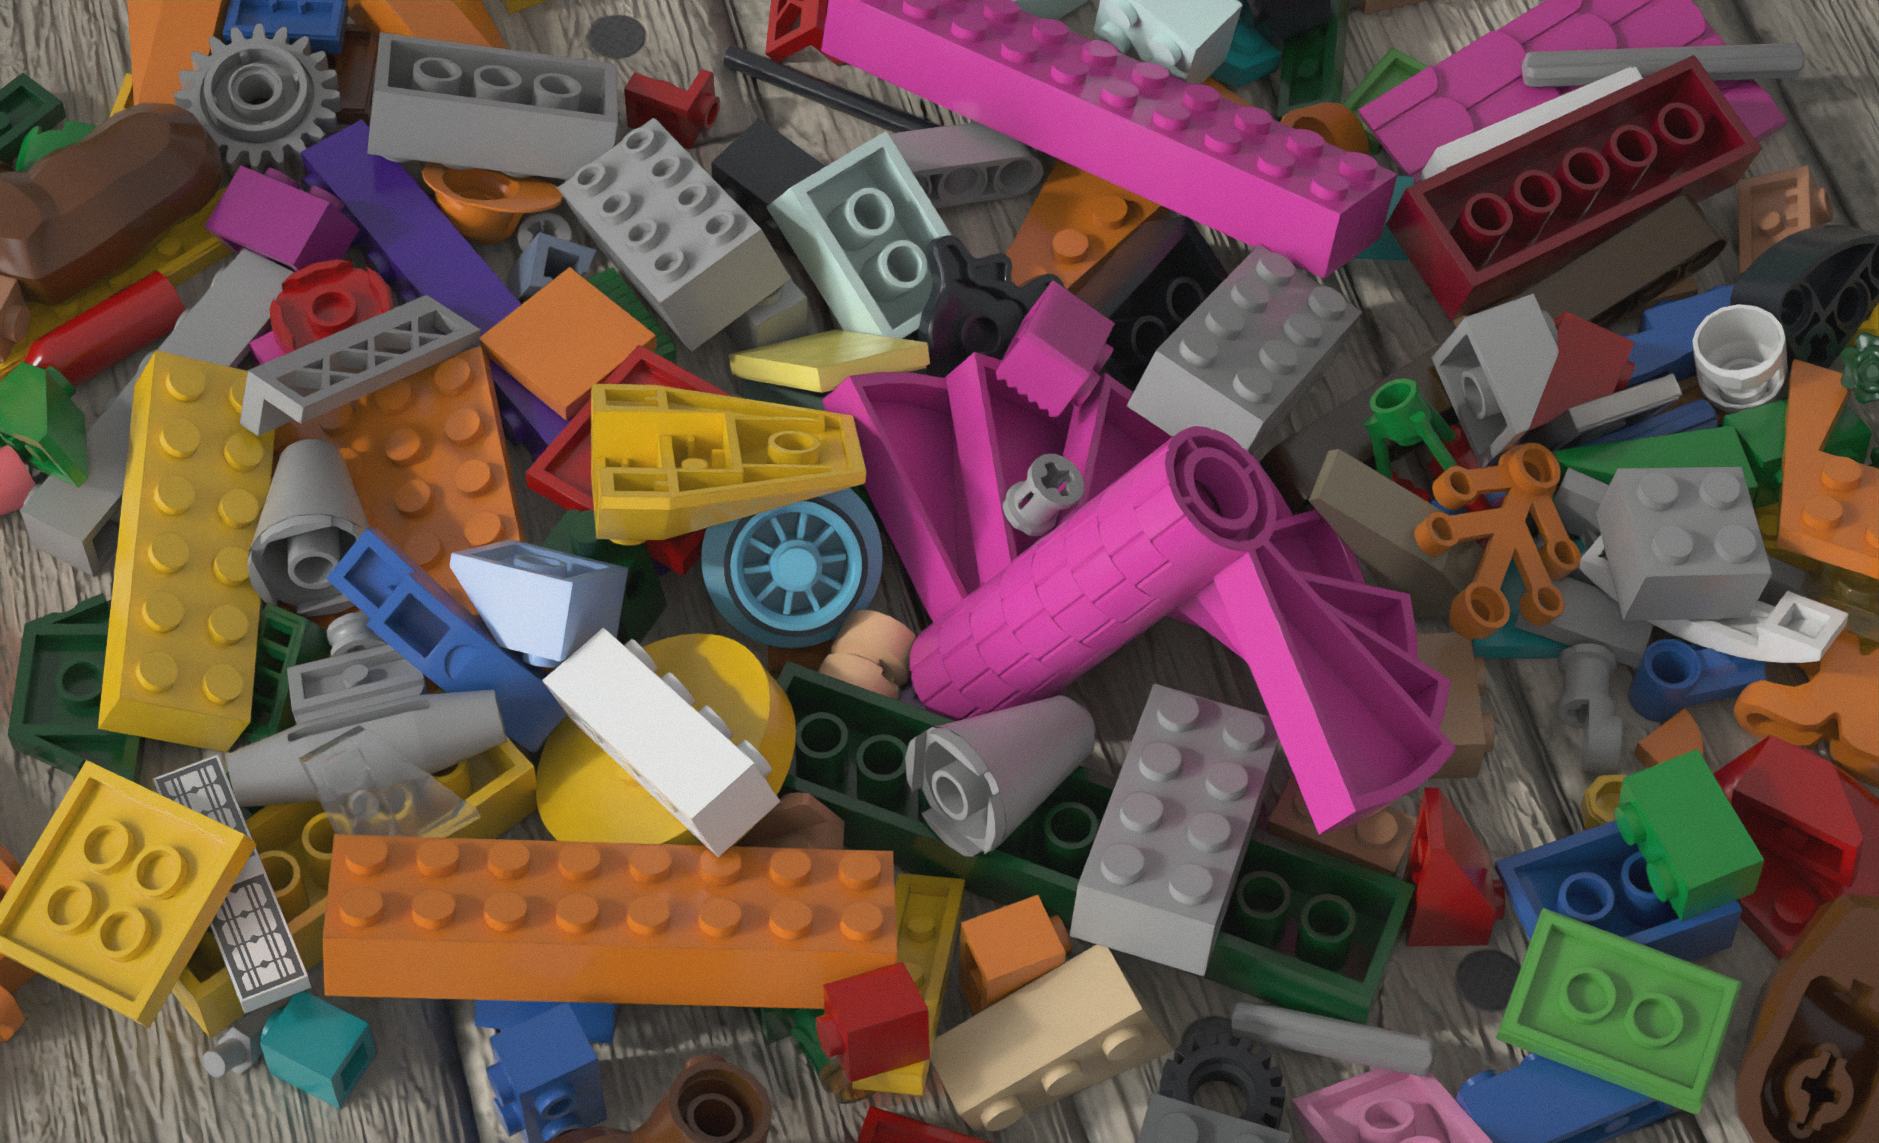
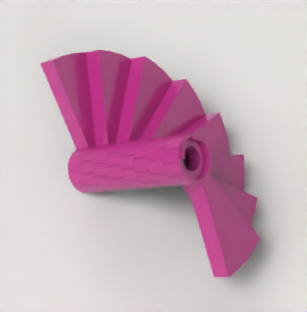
M976 352L949 373L946 378L902 372H876L852 375L847 377L822 400L828 412L853 415L866 469V480L863 485L933 622L913 642L909 655L913 687L921 703L925 704L927 711L959 721L1055 697L1087 671L1097 666L1164 616H1168L1205 629L1247 662L1319 835L1349 827L1381 811L1413 791L1435 774L1457 749L1439 729L1445 714L1451 680L1418 660L1417 632L1410 594L1366 585L1355 553L1316 509L1293 516L1279 490L1254 455H1251L1245 448H1241V445L1229 435L1215 429L1211 430L1208 427L1193 426L1181 430L1172 437L1127 407L1133 392L1107 373L1100 377L1098 383L1080 407L1069 402L1059 416L1050 417L1048 409L1039 410L1038 402H1029L1027 394L1018 395L1017 387L1008 388L1006 380H997L996 371L1002 360ZM1044 454L1063 456L1077 467L1084 481V492L1078 502L1068 509H1061L1056 518L1055 526L1042 536H1029L1025 532L1014 528L1007 520L1003 510L1007 491L1014 484L1026 481L1028 469L1038 457ZM1065 482L1057 489L1059 493L1065 488ZM1027 497L1021 503V508L1030 501Z

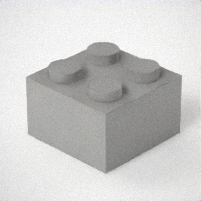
M1742 467L1619 468L1616 470L1596 512V517L1623 621L1748 618L1768 583L1772 571Z

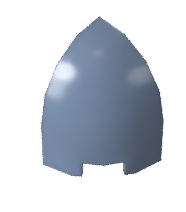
M539 232L509 269L507 288L523 304L569 267L580 276H583L591 265L596 249Z

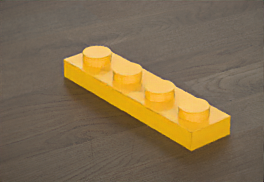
M899 873L895 886L897 963L904 962L928 1007L931 1059L966 899L965 879ZM930 1059L852 1082V1088L923 1096Z

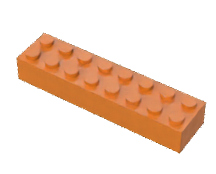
M334 834L323 929L325 996L824 1009V984L897 963L893 851L731 846L721 856L717 857L705 845Z

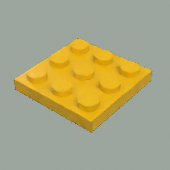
M86 760L0 903V954L150 1028L257 844L247 835Z

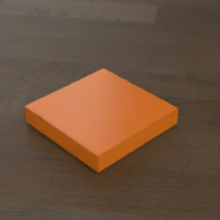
M570 267L479 338L480 346L487 357L566 421L578 413L591 399L592 384H604L638 344L652 352L657 349L656 335Z

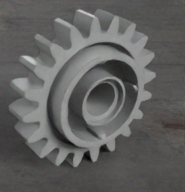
M256 24L251 39H245L237 27H232L231 44L224 45L219 39L212 36L209 38L211 56L195 51L190 54L194 71L181 70L178 76L182 90L174 92L176 106L193 113L215 140L219 147L221 161L225 158L227 159L230 176L234 177L240 165L243 166L245 164L251 165V170L261 174L264 173L265 165L272 164L275 170L286 175V159L292 158L296 163L303 166L301 152L306 147H311L324 140L325 135L323 132H337L338 124L335 113L342 110L340 92L336 91L339 89L337 73L335 70H328L327 56L324 51L311 54L308 37L304 36L290 45L286 27L282 26L276 32L273 39L266 38L262 24ZM257 98L269 99L260 105L248 104L251 100Z

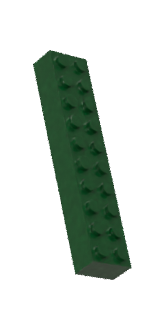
M786 661L776 682L786 693L792 705L796 724V740L789 771L781 789L776 795L778 799L789 793H809L845 821L843 846L853 850L893 851L894 865L924 876L965 879V891L1006 906L1038 895L1048 917L1059 916L1064 926L1071 929L1078 883L1116 785V778L1079 765L998 848L985 854L980 852L973 857L963 856L947 846L927 824L921 813L931 807L922 788L913 793L911 792L907 781L905 764L906 752L912 739L922 734L928 728L955 721ZM1254 828L1205 975L1197 976L1290 1010L1368 1025L1406 926L1416 885Z

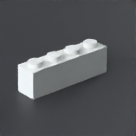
M603 627L542 681L568 717L708 849L717 857L721 856L780 803V800L765 779L772 772L771 766L747 740H743L736 747L730 741L733 733L709 706L706 705L697 712L692 707L695 703L693 696L672 673L667 672L662 678H659L655 674L658 670L656 663L635 640L631 639L623 645Z

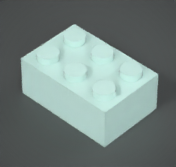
M884 131L792 186L766 208L844 331L903 339L919 329L922 311L931 293L933 273L927 256L928 246L931 240L936 237L951 235L891 137L887 131Z

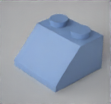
M512 539L451 554L450 568L498 645L523 652L522 661L539 667L557 668L603 627L617 639L628 572L627 567Z

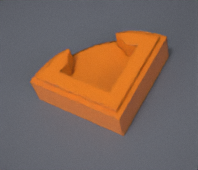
M1684 708L1639 741L1634 755L1647 768L1698 749L1703 757L1702 735L1695 720Z

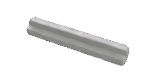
M1246 1000L1237 1003L1231 1022L1232 1035L1238 1039H1241L1243 1035L1257 1043L1420 1077L1430 1074L1436 1053L1435 1041L1431 1038Z

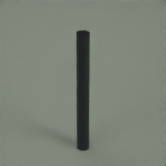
M730 45L725 53L723 60L725 67L890 132L898 133L940 127L937 124L738 46Z

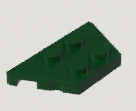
M103 593L78 602L69 611L62 613L53 612L25 623L8 728V738L12 748L74 777H77L87 760L140 785L146 738L98 729L111 600L106 601Z

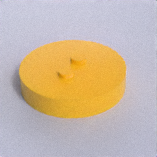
M704 633L682 634L643 646L642 648L656 663L658 670L655 674L659 678H662L667 672L672 673L693 696L695 703L692 707L697 712L707 705L725 722L733 733L730 741L736 747L743 740H747L758 750L772 768V772L765 779L777 795L787 776L793 758L796 740L795 716L786 693L756 656L735 640L720 635ZM568 716L548 738L537 770L536 780L538 787L536 788V802L544 825L557 841L704 845ZM749 829V830H748L741 838H739L733 845H735L740 839H742L751 829Z

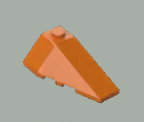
M127 0L134 106L143 102L176 105L174 92L182 90L178 76L181 70L194 71L190 54L195 51L211 56L209 38L212 36L224 44L223 30L230 0Z

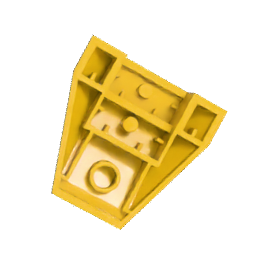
M592 384L591 482L596 539H610L612 542L620 545H638L646 540H665L865 484L866 469L853 415L659 385Z

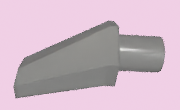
M288 996L260 1007L234 1025L218 1041V1046L204 1054L203 1065L205 1070L211 1076L220 1077L230 1070L241 1074L254 1065L263 1053L260 1042L265 1022L277 1007L282 1006L285 1008L292 997Z

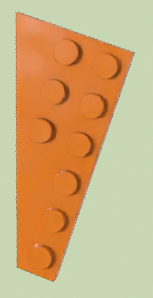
M1210 76L1202 83V85L1216 89L1220 96L1244 107H1254ZM1058 159L1006 253L1012 262L1011 281L1017 287L1037 275L1054 274L1061 279L1065 289L1075 295L1143 223L1160 220L1171 209Z

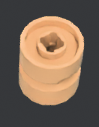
M860 609L852 611L844 619L831 644V654L823 660L818 672L898 700L900 697L899 688H902L907 683L912 673L910 671L909 655L913 642L917 637L909 628L891 616L872 610Z

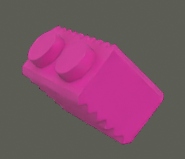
M1053 280L1023 319L996 371L997 380H1006L1008 388L1017 387L1018 395L1027 394L1028 401L1038 402L1039 410L1048 409L1050 417L1059 416L1069 402L1080 407L1101 377L1098 375V372L1114 349L1105 342L1115 323Z

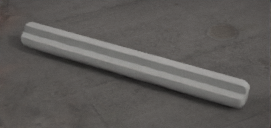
M1797 43L1533 51L1526 54L1521 64L1524 84L1529 87L1588 85L1629 67H1636L1642 78H1645L1695 55L1713 81L1776 79L1799 76L1800 70L1804 68L1805 59L1803 58L1802 47Z

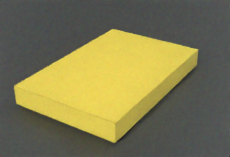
M837 329L729 354L731 372L737 378L821 393L834 390L847 377L852 375L876 372L906 373L926 368V365L930 364L927 342Z

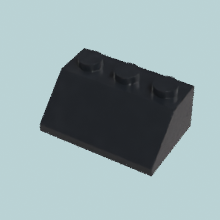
M1180 216L1143 223L1076 294V297L1115 323L1105 342L1114 349L1098 372V375L1102 376L1107 373L1133 393L1155 351L1229 276L1191 218Z

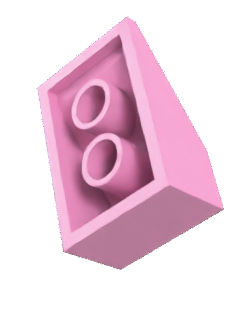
M1376 1068L1292 1099L1293 1112L1309 1143H1493L1431 1072L1427 1076L1420 1077Z

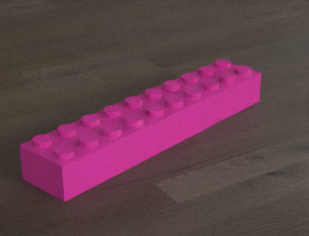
M829 0L821 52L1256 248L1260 244L1270 252L1283 255L1293 265L1323 279L1382 237L1398 173L1379 166L1377 161L1369 155L1359 152H1347L1326 143L1324 138L1314 131L1294 129L1273 120L1271 114L1263 109L1251 106L1244 107L1220 96L1216 89L1210 86L1191 84L1172 76L1162 65L1152 62H1140L1126 56L1109 42L1090 40L1071 32L1068 26L1061 21L1041 19L1021 10L1019 5L1012 0Z

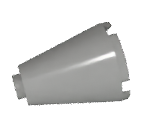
M305 439L292 443L284 449L280 455L248 554V572L252 588L266 603L277 606L278 600L296 606L298 615L312 617L337 614L356 606L326 579L363 532L370 528L343 456L334 445L323 440Z
M1055 696L931 727L909 742L905 756L907 781L912 793L922 788L931 808L921 814L929 827L947 846L963 856L973 857L980 852L985 854L998 848L1093 752L1095 746V723L1089 711L1082 704L1066 696Z

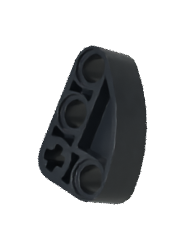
M1821 225L1791 234L1767 249L1738 278L1732 290L1730 306L1737 304L1757 306L1772 313L1782 325L1785 334L1788 371L1791 370L1794 359L1829 369L1858 331V328L1879 303V232L1845 225Z

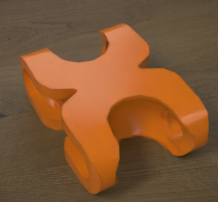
M1847 622L1820 661L1793 663L1804 671L1809 681L1808 683L1795 687L1766 680L1750 683L1737 698L1734 705V716L1738 725L1743 730L1762 740L1767 736L1771 737L1773 735L1790 744L1808 749L1813 748L1822 740H1827L1830 743L1831 762L1849 773L1856 780L1879 789V647L1868 655H1862L1860 653L1859 635L1851 624Z

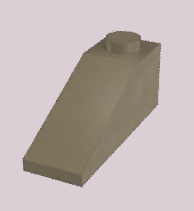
M1342 450L1328 451L1309 502L1385 589L1410 594L1414 620L1449 615L1453 598L1473 582L1484 549L1476 540L1457 542L1442 556L1434 557L1426 554L1416 543L1414 536L1415 528L1431 513L1444 511ZM1433 529L1434 533L1441 539L1438 532Z

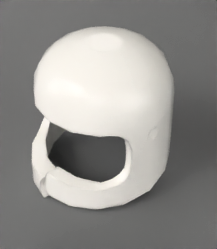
M1741 304L1720 308L1705 317L1697 327L1692 341L1696 375L1702 395L1713 407L1727 414L1775 402L1784 390L1788 372L1786 339L1780 322L1770 312L1757 306Z

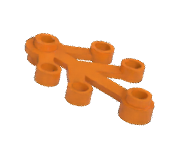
M1538 443L1514 445L1502 454L1498 466L1471 470L1461 466H1451L1433 482L1432 490L1438 503L1444 508L1454 511L1461 509L1477 494L1506 492L1500 508L1451 516L1444 512H1433L1420 522L1414 531L1415 540L1420 549L1434 557L1442 556L1457 542L1489 537L1473 582L1458 593L1451 602V610L1449 612L1450 623L1453 629L1464 638L1486 639L1507 623L1510 616V607L1500 588L1512 557L1527 589V592L1520 598L1519 606L1528 622L1539 627L1546 626L1560 616L1565 609L1563 595L1558 588L1552 585L1550 578L1561 580L1577 569L1580 565L1581 553L1577 545L1569 539L1551 496L1556 490L1561 471L1556 457L1543 445ZM1451 484H1453L1459 492H1457ZM1529 511L1545 542L1539 550H1537L1525 522ZM1433 529L1438 532L1441 539L1434 533ZM1539 600L1545 605L1546 609L1540 604Z

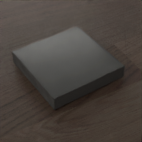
M1673 373L1569 408L1517 445L1538 443L1552 453L1557 450L1570 449L1651 418L1678 400L1682 392Z

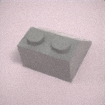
M1534 293L1465 317L1432 356V361L1480 468L1494 466L1502 454L1510 449L1529 430L1559 353L1557 347L1558 333L1555 323L1548 312L1540 309Z

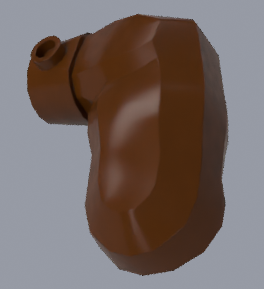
M1844 894L1821 905L1793 946L1774 967L1760 988L1751 1014L1734 1082L1735 1114L1749 1143H1879V897Z

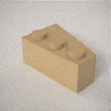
M1096 944L935 1038L930 1060L959 1116L979 1135L986 1131L1004 1129L1015 1123L1025 1114L1174 1050L1136 982L1110 948Z

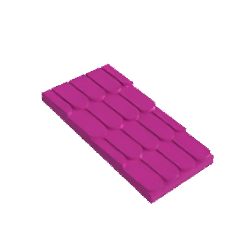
M1545 0L1498 30L1490 31L1432 67L1430 65L1360 108L1358 113L1359 117L1405 176L1413 177L1415 185L1421 182L1419 178L1422 174L1421 172L1436 148L1586 86L1529 87L1525 85L1521 64L1528 52L1716 46L1727 44L1723 42L1706 21L1697 5L1691 0ZM1754 79L1714 81L1757 142L1762 141L1786 126L1787 119L1777 108L1772 97Z

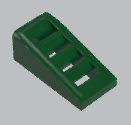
M267 603L258 626L251 720L239 737L255 743L295 725L296 721L292 712L287 668L328 658L332 646L329 644L326 629L302 616ZM274 688H277L274 700L269 699ZM263 711L270 714L267 726L257 723Z

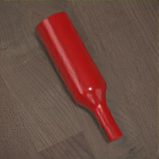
M155 270L37 338L31 344L24 362L44 370L52 366L75 389L172 332L178 318L186 310L185 306L168 279L160 271Z

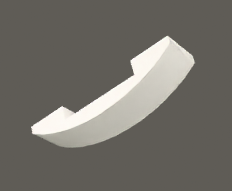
M1600 535L1580 559L1579 569L1599 588L1618 602L1602 536ZM1787 591L1776 607L1757 600L1748 618L1646 621L1689 642L1706 648H1712L1725 654L1758 661L1804 663L1821 660L1847 624L1849 613Z

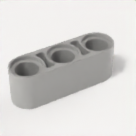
M978 122L889 134L934 208L1024 195L1035 188L1043 175V165L1033 147Z

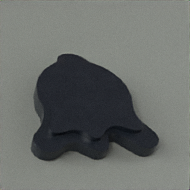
M952 235L940 236L931 240L927 256L933 273L932 289L922 311L918 330V340L920 342H927L930 359V364L926 365L928 372L931 376L946 378L949 373L974 352L1002 360L1023 319L1049 284L1054 280L1065 288L1061 279L1054 274H1042L1016 287L1011 281L1012 262L1006 254L998 253L974 258L969 254L963 243Z

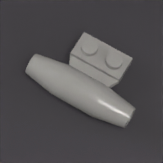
M384 644L287 668L292 712L297 725L227 754V766L232 789L239 807L316 802L431 775L506 743L507 737L494 689L429 694L426 675L395 651L389 644Z

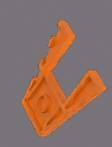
M1794 359L1788 380L1789 394L1785 416L1786 434L1782 455L1783 473L1779 495L1776 547L1879 579V469L1858 463L1847 457L1823 452L1851 396L1852 389H1846L1841 385L1840 380L1843 373Z

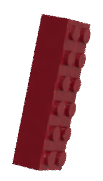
M1692 55L1406 188L1386 226L1452 322L1560 270L1680 195L1689 194L1696 203H1699L1736 185L1762 148L1696 56Z

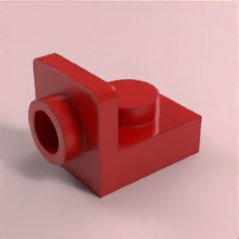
M705 69L700 70L687 91L676 87L668 81L655 80L634 72L624 87L627 127L636 129L646 124L652 118H655L681 146L691 149L703 129L709 130L713 126L720 108V99L715 96L714 73Z

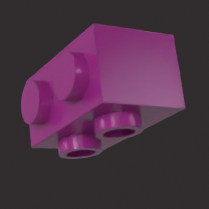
M240 165L204 226L234 253L239 254L245 248L293 272L312 263L336 259L342 260L359 231V228L341 212L344 203L331 193L316 186H313L310 192L307 193L299 189L300 186L297 182L275 169L268 168L263 175Z

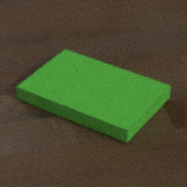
M1542 908L1496 1039L1697 1115L1702 1108L1743 982Z

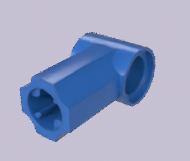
M1661 639L1652 643L1646 649L1629 686V702L1634 710L1645 719L1654 722H1666L1683 710L1684 707L1739 696L1750 683L1759 680L1767 681L1764 667L1765 661L1737 657L1697 644L1687 645L1674 639Z

